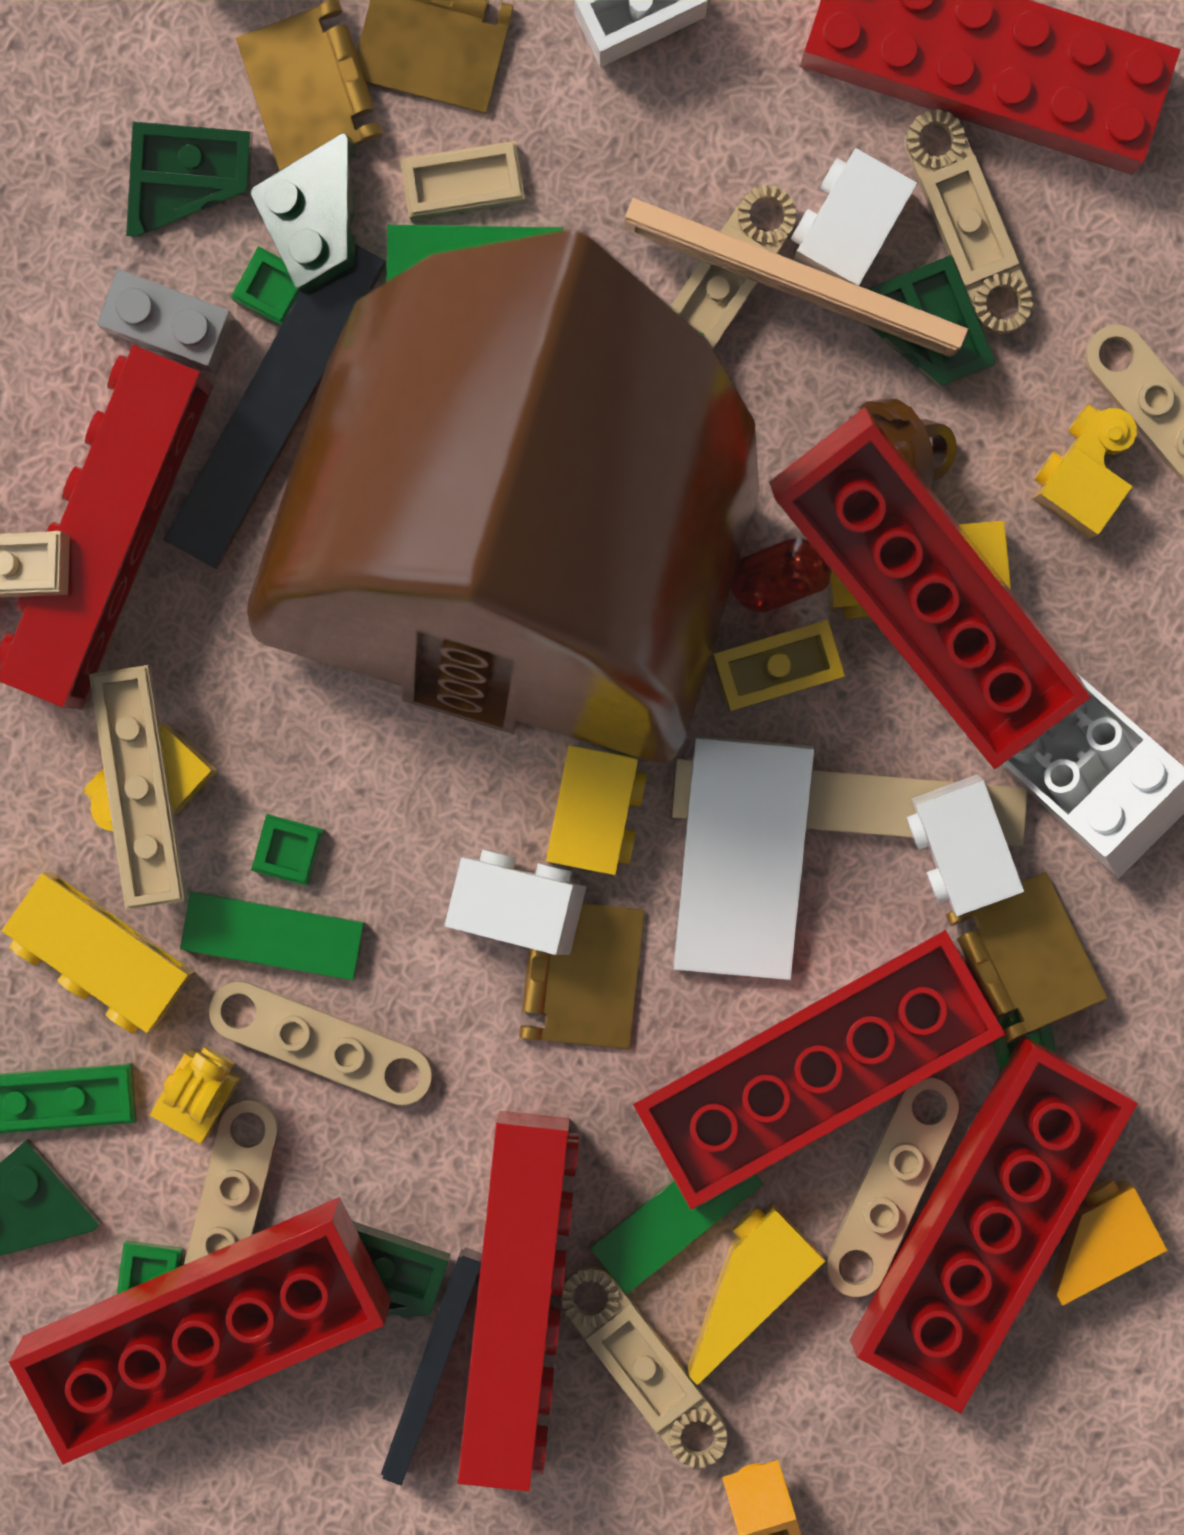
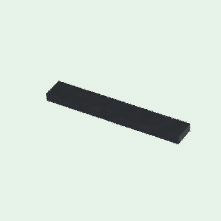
M355 244V265L306 295L302 292L299 293L165 535L164 541L215 569L219 567L317 390L328 359L356 301L371 292L386 265L384 259Z

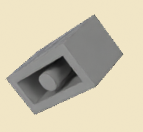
M117 269L97 325L109 335L217 374L235 326L236 318L225 308Z

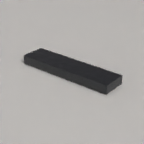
M465 1247L459 1253L381 1471L382 1479L400 1486L403 1484L481 1266L482 1253Z

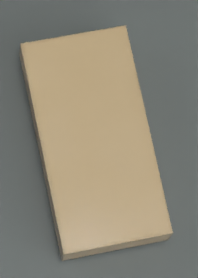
M516 141L400 159L410 220L525 202Z

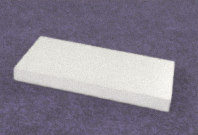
M695 735L674 970L791 980L814 755L813 746Z

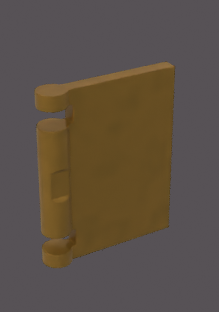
M339 0L326 1L315 8L235 37L279 171L342 133L347 134L355 145L377 139L383 135L379 122L370 123L357 129L353 119L354 117L369 114L375 108L348 25H338L328 29L326 32L323 28L322 20L331 19L343 13Z
M370 0L357 50V56L366 83L487 114L514 5L502 2L498 13L497 25L483 22L489 0Z
M1047 872L1021 882L1024 892L959 916H956L953 910L945 915L950 926L961 924L970 918L973 919L977 929L963 934L957 938V941L983 996L996 1019L1016 1010L1022 1021L1003 1030L1005 1033L1003 1038L1006 1043L1015 1041L1107 999Z
M583 903L570 955H554L528 948L522 1012L546 1014L545 1028L534 1025H521L519 1038L630 1049L644 909Z

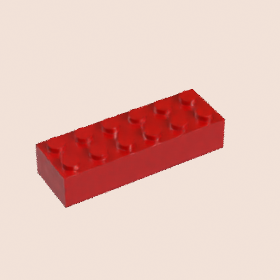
M821 0L800 67L921 107L949 112L955 118L1133 175L1145 161L1181 49L1032 0Z
M133 344L128 357L119 355L116 359L107 383V388L113 390L106 411L105 413L99 410L96 411L86 432L85 444L90 445L91 448L83 467L74 466L63 489L62 499L68 501L60 524L53 521L46 530V532L61 531L70 535L68 595L19 597L17 610L23 612L15 634L6 633L0 643L1 683L63 708L83 709L91 689L89 674L97 673L214 387L201 372Z
M866 407L769 481L775 501L994 770L1091 698L1076 671Z
M944 930L639 1100L633 1106L689 1208L692 1210L1002 1037L1005 1033L949 934Z
M1026 1036L1021 1037L849 1340L857 1358L961 1414L1138 1102L1123 1089Z
M499 1111L495 1128L458 1484L530 1492L531 1474H544L548 1426L537 1425L538 1414L550 1415L554 1367L543 1366L544 1354L556 1355L561 1309L549 1308L551 1295L563 1296L567 1250L556 1249L557 1235L569 1236L573 1192L562 1191L563 1175H576L579 1134L568 1132L569 1118Z
M338 1197L24 1335L13 1353L9 1364L62 1465L384 1326L391 1298L341 1198Z

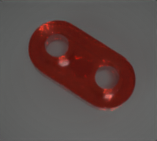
M787 539L740 559L731 585V591L744 607L756 612H767L824 590L829 585L832 570L807 539Z

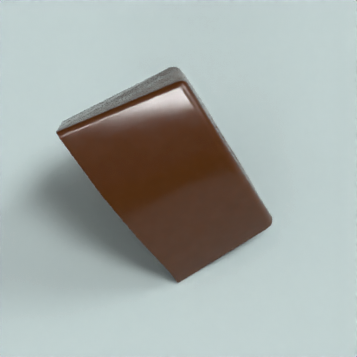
M565 230L432 254L356 301L328 359L248 599L247 613L251 633L257 641L266 646L403 686L402 701L510 734L515 733L519 721L648 761L659 763L670 761L679 754L687 737L759 494L755 420L705 336L591 236L575 230Z

